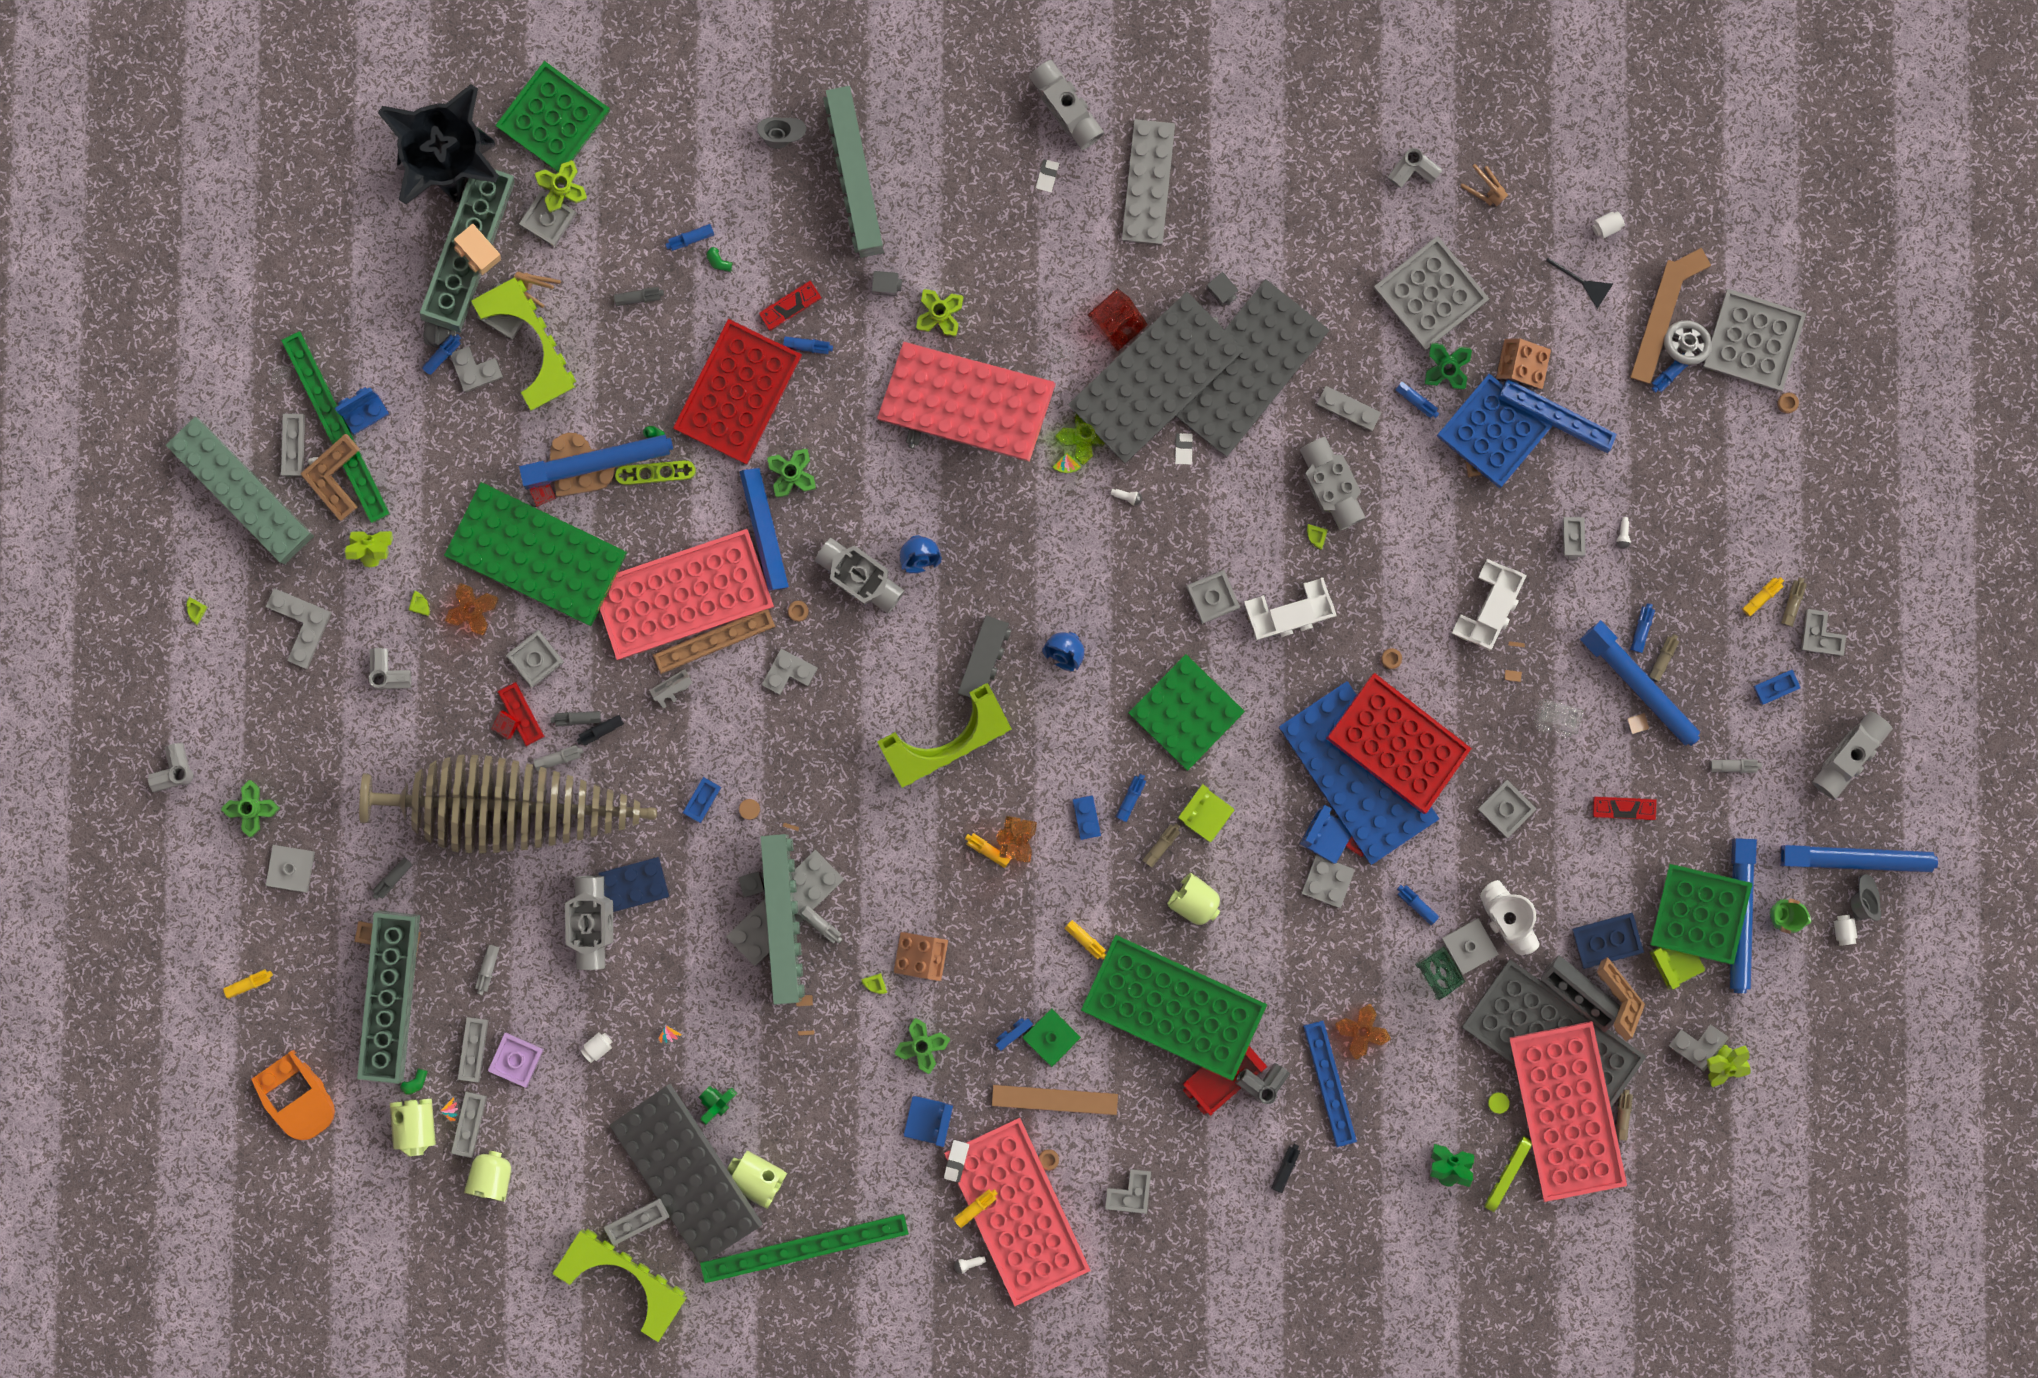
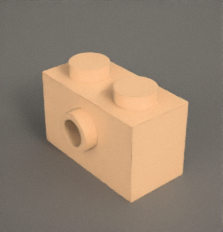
M474 224L470 225L454 239L455 251L461 257L465 256L469 260L468 265L475 273L478 271L483 275L501 261L500 253Z

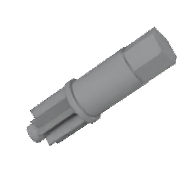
M575 745L534 759V765L536 770L539 771L540 767L549 768L581 758L580 755L584 751L582 747L578 748Z
M1757 759L1711 760V772L1757 773L1758 769H1762V763H1758Z
M808 905L802 908L799 915L816 928L821 935H824L832 943L835 941L837 943L841 942V933L831 923L825 921Z
M489 944L487 946L475 989H478L477 994L483 995L484 991H488L499 947Z

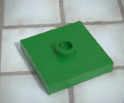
M1051 1008L1022 1038L1053 1067L1081 1037Z

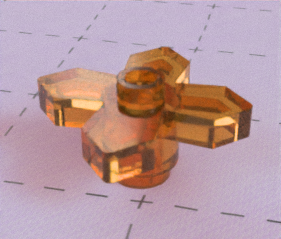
M460 583L455 593L460 606L450 609L445 621L459 626L468 620L471 631L484 636L489 624L482 613L495 610L499 598L485 593L476 599L473 588ZM475 606V610L470 613L469 608Z
M1006 816L1004 829H1000L997 834V842L1001 845L999 856L1007 859H1014L1016 857V861L1030 863L1032 849L1028 841L1035 835L1037 822L1023 820L1021 822L1020 818Z
M1367 1004L1359 1009L1357 1022L1343 1018L1335 1023V1027L1340 1035L1353 1037L1349 1051L1356 1060L1367 1054L1369 1041L1381 1046L1391 1040L1385 1028L1373 1027L1377 1013L1371 1004ZM1362 1027L1366 1029V1034L1363 1036L1359 1034V1029Z

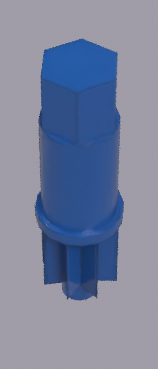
M711 224L668 239L669 243H666L667 250L671 248L674 251L714 236Z
M458 334L455 336L450 335L423 365L422 369L431 375L461 344V341H459L461 337Z
M786 336L784 338L783 345L792 350L828 354L829 351L833 352V345H830V342Z
M1675 360L1652 382L1653 387L1651 389L1655 393L1657 391L1662 392L1688 365Z
M1401 382L1395 389L1403 398L1413 404L1417 410L1422 411L1429 418L1432 416L1437 418L1440 414L1437 412L1438 408L1404 382Z
M1647 603L1646 607L1642 606L1630 649L1632 651L1643 653L1655 609H1652V604Z
M1144 775L1134 776L1116 815L1117 818L1127 822L1146 784V781L1143 780Z
M1400 885L1397 888L1399 891L1397 895L1430 925L1438 920L1439 916L1407 885L1404 887Z

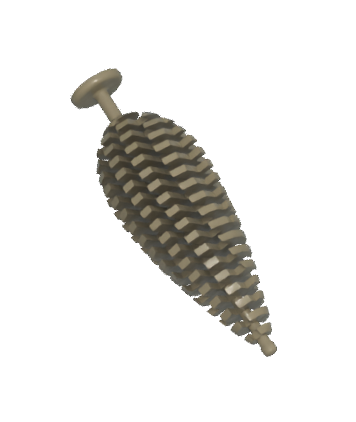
M465 754L458 755L456 760L453 797H451V757L444 758L442 763L439 797H437V761L429 765L425 796H423L422 790L423 768L415 773L412 795L408 794V782L401 794L373 793L372 776L368 773H363L360 787L359 820L363 824L369 822L372 805L398 806L401 808L405 819L407 807H412L411 827L413 831L419 834L422 807H425L424 835L425 839L432 844L436 809L438 808V846L445 849L448 839L450 809H452L451 848L453 852L459 853L465 809L466 853H473L477 810H480L479 853L486 854L489 842L491 811H494L493 853H500L505 812H508L507 852H513L516 844L518 812H522L521 851L528 850L532 813H536V849L541 848L543 844L545 813H550L549 846L556 845L559 814H564V844L570 842L572 815H578V841L584 839L585 815L592 816L591 837H594L598 834L599 816H605V834L611 833L612 817H619V830L625 829L626 818H633V826L639 824V818L655 820L657 818V809L653 807L640 808V802L635 799L634 807H627V795L622 793L620 796V807L613 806L614 791L608 788L606 806H599L600 786L594 784L592 805H586L587 781L580 779L578 805L573 804L574 779L570 775H567L564 804H559L560 772L553 771L551 801L546 803L547 769L540 767L537 801L532 802L533 764L526 763L523 801H519L520 763L514 760L511 766L509 800H505L506 759L500 757L497 766L495 800H493L492 756H486L484 759L481 799H478V755H472L470 759L467 798H464L466 759Z

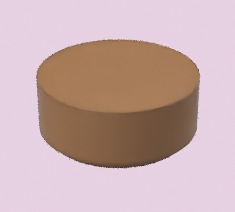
M1784 393L1778 398L1777 406L1781 412L1790 414L1798 408L1799 400L1793 393Z
M794 601L789 605L788 615L793 621L801 622L807 618L809 610L804 602Z
M1390 648L1383 652L1381 662L1387 669H1395L1402 663V655L1397 649Z
M746 799L740 804L739 812L743 818L752 820L760 814V805L753 799Z
M1046 1149L1040 1153L1039 1160L1044 1170H1053L1058 1166L1059 1156L1054 1150Z

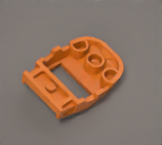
M292 1050L251 1080L264 1108L283 1131L294 1139L309 1140L330 1126L334 1119L335 1109L321 1079L316 1076L305 1062L302 1063L295 1055L296 1052ZM300 1071L312 1089L277 1112L266 1095Z

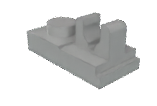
M1583 517L1563 518V554L1568 557V560H1577V557H1585V519Z
M684 669L652 688L650 692L653 699L657 700L662 708H665V698H671L675 702L676 698L673 693L686 690L693 682Z

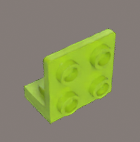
M1202 784L1177 819L1207 841L1212 842L1234 812V808Z
M1662 947L1649 952L1668 989L1673 990L1679 987L1680 983L1705 971L1699 956Z

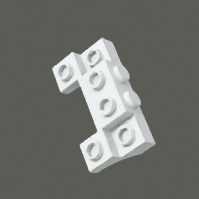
M1487 559L1478 579L1493 585L1476 621L1460 615L1451 634L1489 651L1492 650L1501 629L1505 630L1510 619L1507 616L1510 610L1514 611L1519 600L1516 597L1527 575Z
M1320 578L1303 583L1307 599L1271 610L1267 607L1264 595L1244 601L1256 641L1281 634V637L1293 634L1292 630L1299 628L1301 631L1313 628L1312 624L1336 617L1337 615L1324 579Z

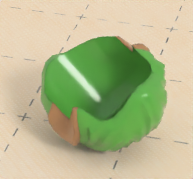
M1791 898L1789 900L1780 899L1770 908L1769 914L1772 923L1781 932L1788 934L1797 933L1811 923L1806 907L1798 900Z

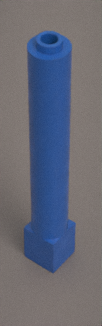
M665 434L548 462L539 461L519 466L524 488L531 489L548 485L553 481L670 455V450L674 449L671 438H667Z
M1602 620L1591 627L1580 639L1583 644L1596 657L1601 656L1684 746L1695 744L1700 739L1698 736L1700 731L1616 642L1618 637Z
M1732 839L1731 864H1733V879L1753 883L1734 965L1730 964V989H1734V993H1747V989H1751L1754 864H1756L1757 839Z
M1781 845L1780 866L1932 873L1938 867V857L1934 855V852Z

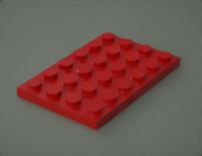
M728 319L673 429L748 465L802 354Z
M1376 673L1371 674L1326 737L1328 741L1423 814L1429 811L1472 749Z

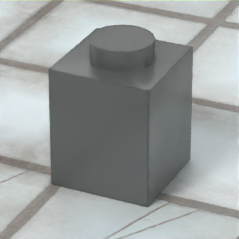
M873 272V295L897 297V292L902 291V279H899L898 273Z
M1223 271L1206 286V289L1221 306L1225 304L1229 306L1238 298L1236 296L1238 293L1237 287Z
M759 871L738 877L744 897L765 892Z

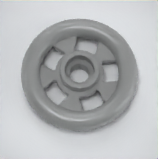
M1683 320L1675 322L1668 328L1664 337V345L1668 354L1674 360L1683 364H1699L1706 360L1712 351V339L1709 332L1702 325L1693 321ZM1683 329H1691V332L1683 333ZM1673 335L1679 336L1678 342L1672 341ZM1701 336L1704 343L1699 344L1697 337ZM1680 348L1686 352L1685 355L1680 354L1677 349ZM1698 349L1700 354L1694 356L1692 352Z

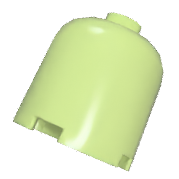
M1189 873L1181 881L1184 884L1181 890L1173 892L1167 903L1168 907L1196 925H1203L1210 919L1214 921L1220 913V910H1218L1220 905L1219 894L1196 875Z
M489 1151V1154L478 1155L473 1160L464 1193L505 1202L511 1176V1164L508 1160L502 1158V1153Z

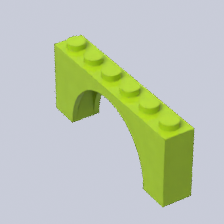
M514 277L471 300L482 320L496 315L515 316L528 322L538 333L544 351L542 368L535 381L521 392L530 410L533 411L576 388L574 383L577 381L571 371L567 373L564 367L567 363L562 353L557 354L554 349L557 344L552 335L547 336L544 330L547 326L543 318L536 316L534 310L537 307L532 298L527 299L524 293L527 291L522 280L517 281Z
M988 683L969 692L972 700L970 721L965 730L950 743L931 749L916 748L901 740L896 732L877 741L902 788L1012 730Z
M582 1229L556 1267L553 1275L571 1285L582 1272L598 1265H616L630 1271L641 1282L647 1296V1317L641 1332L659 1342L687 1299L684 1295L685 1291L678 1286L672 1288L666 1284L668 1280L657 1274L655 1277L649 1273L650 1269L644 1264H635L631 1261L633 1258L623 1251L621 1254L614 1250L615 1246L606 1240L601 1242L596 1238L598 1236L596 1233L589 1229L586 1231Z

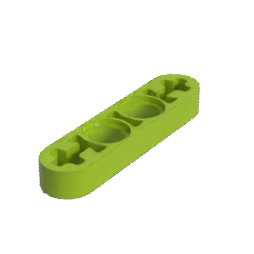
M686 460L619 467L615 477L622 485L682 481L692 479L696 474V468L692 462ZM674 465H678V470L684 469V465H688L689 468H692V471L687 476H685L684 472H677L679 477H675ZM666 466L670 467L672 470L671 476L667 478L662 477L660 474L661 469ZM644 468L651 470V476L646 480L640 477V472ZM633 469H636L638 480L634 481V476L627 477V481H624L619 475L623 474L624 470L628 474H633Z
M1523 1136L1509 1159L1511 1161L1510 1164H1507L1499 1177L1501 1180L1494 1186L1484 1208L1492 1212L1496 1211L1532 1146L1531 1140Z

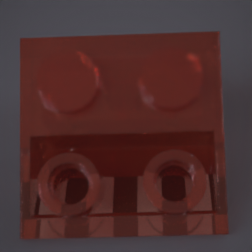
M1118 288L1087 314L1093 325L1116 351H1119L1148 325L1132 300Z

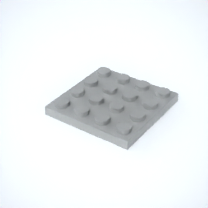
M1438 236L1373 287L1424 351L1430 348L1431 343H1436L1489 301V297Z
M1727 289L1711 337L1712 351L1709 357L1704 360L1702 368L1782 392L1806 313Z

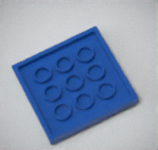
M1488 374L1437 434V437L1500 489L1551 429L1552 425L1498 399L1503 384L1491 374Z

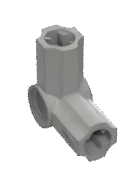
M1411 148L1404 154L1387 179L1401 189L1415 171L1432 184L1443 169L1424 156L1419 149ZM1408 154H1415L1418 158L1417 163L1409 162Z
M370 649L369 683L374 689L379 691L385 689H411V670L388 671V649ZM377 676H384L385 679L381 685L374 684V679Z
M176 743L164 747L169 769L148 775V783L152 792H158L179 785H188L193 780V772L189 769L184 743ZM183 770L184 777L179 780L178 773Z

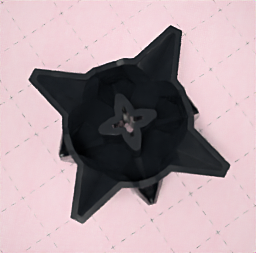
M470 84L446 104L437 103L421 107L414 112L387 106L380 108L378 114L398 137L397 168L405 171L399 201L408 204L432 185H437L454 203H458L462 198L465 178L493 183L499 178L498 173L482 155L495 146V140L479 129L472 121L478 88Z

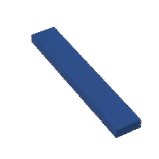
M1509 379L1505 381L1498 399L1607 454L1610 452L1616 438V433Z
M760 468L742 470L739 473L768 591L788 588Z
M1324 1020L1304 1025L1305 1035L1336 1147L1357 1142Z

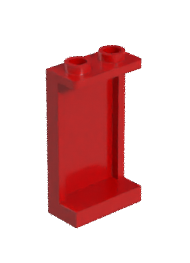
M1249 1046L1233 1081L1201 1067L1183 1083L1185 1086L1183 1091L1190 1099L1194 1097L1199 1102L1197 1108L1203 1115L1208 1113L1212 1116L1218 1108L1241 1089L1235 1081L1238 1074L1244 1068L1257 1075L1265 1070L1267 1066Z

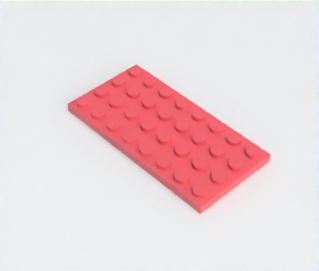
M903 342L877 419L1030 462L1056 384L1050 380Z
M745 529L618 572L602 603L600 611L616 659L621 660L757 612L774 608L749 531Z
M1590 1021L1510 1037L1544 1202L1627 1186L1593 1022Z
M1017 1118L966 1142L969 1144V1149L961 1180L958 1184L968 1206L988 1189L990 1191L995 1189L998 1193L995 1196L997 1200L989 1205L986 1210L975 1216L974 1219L1014 1306L1091 1271L1021 1118ZM951 1150L944 1153L947 1160L949 1159Z

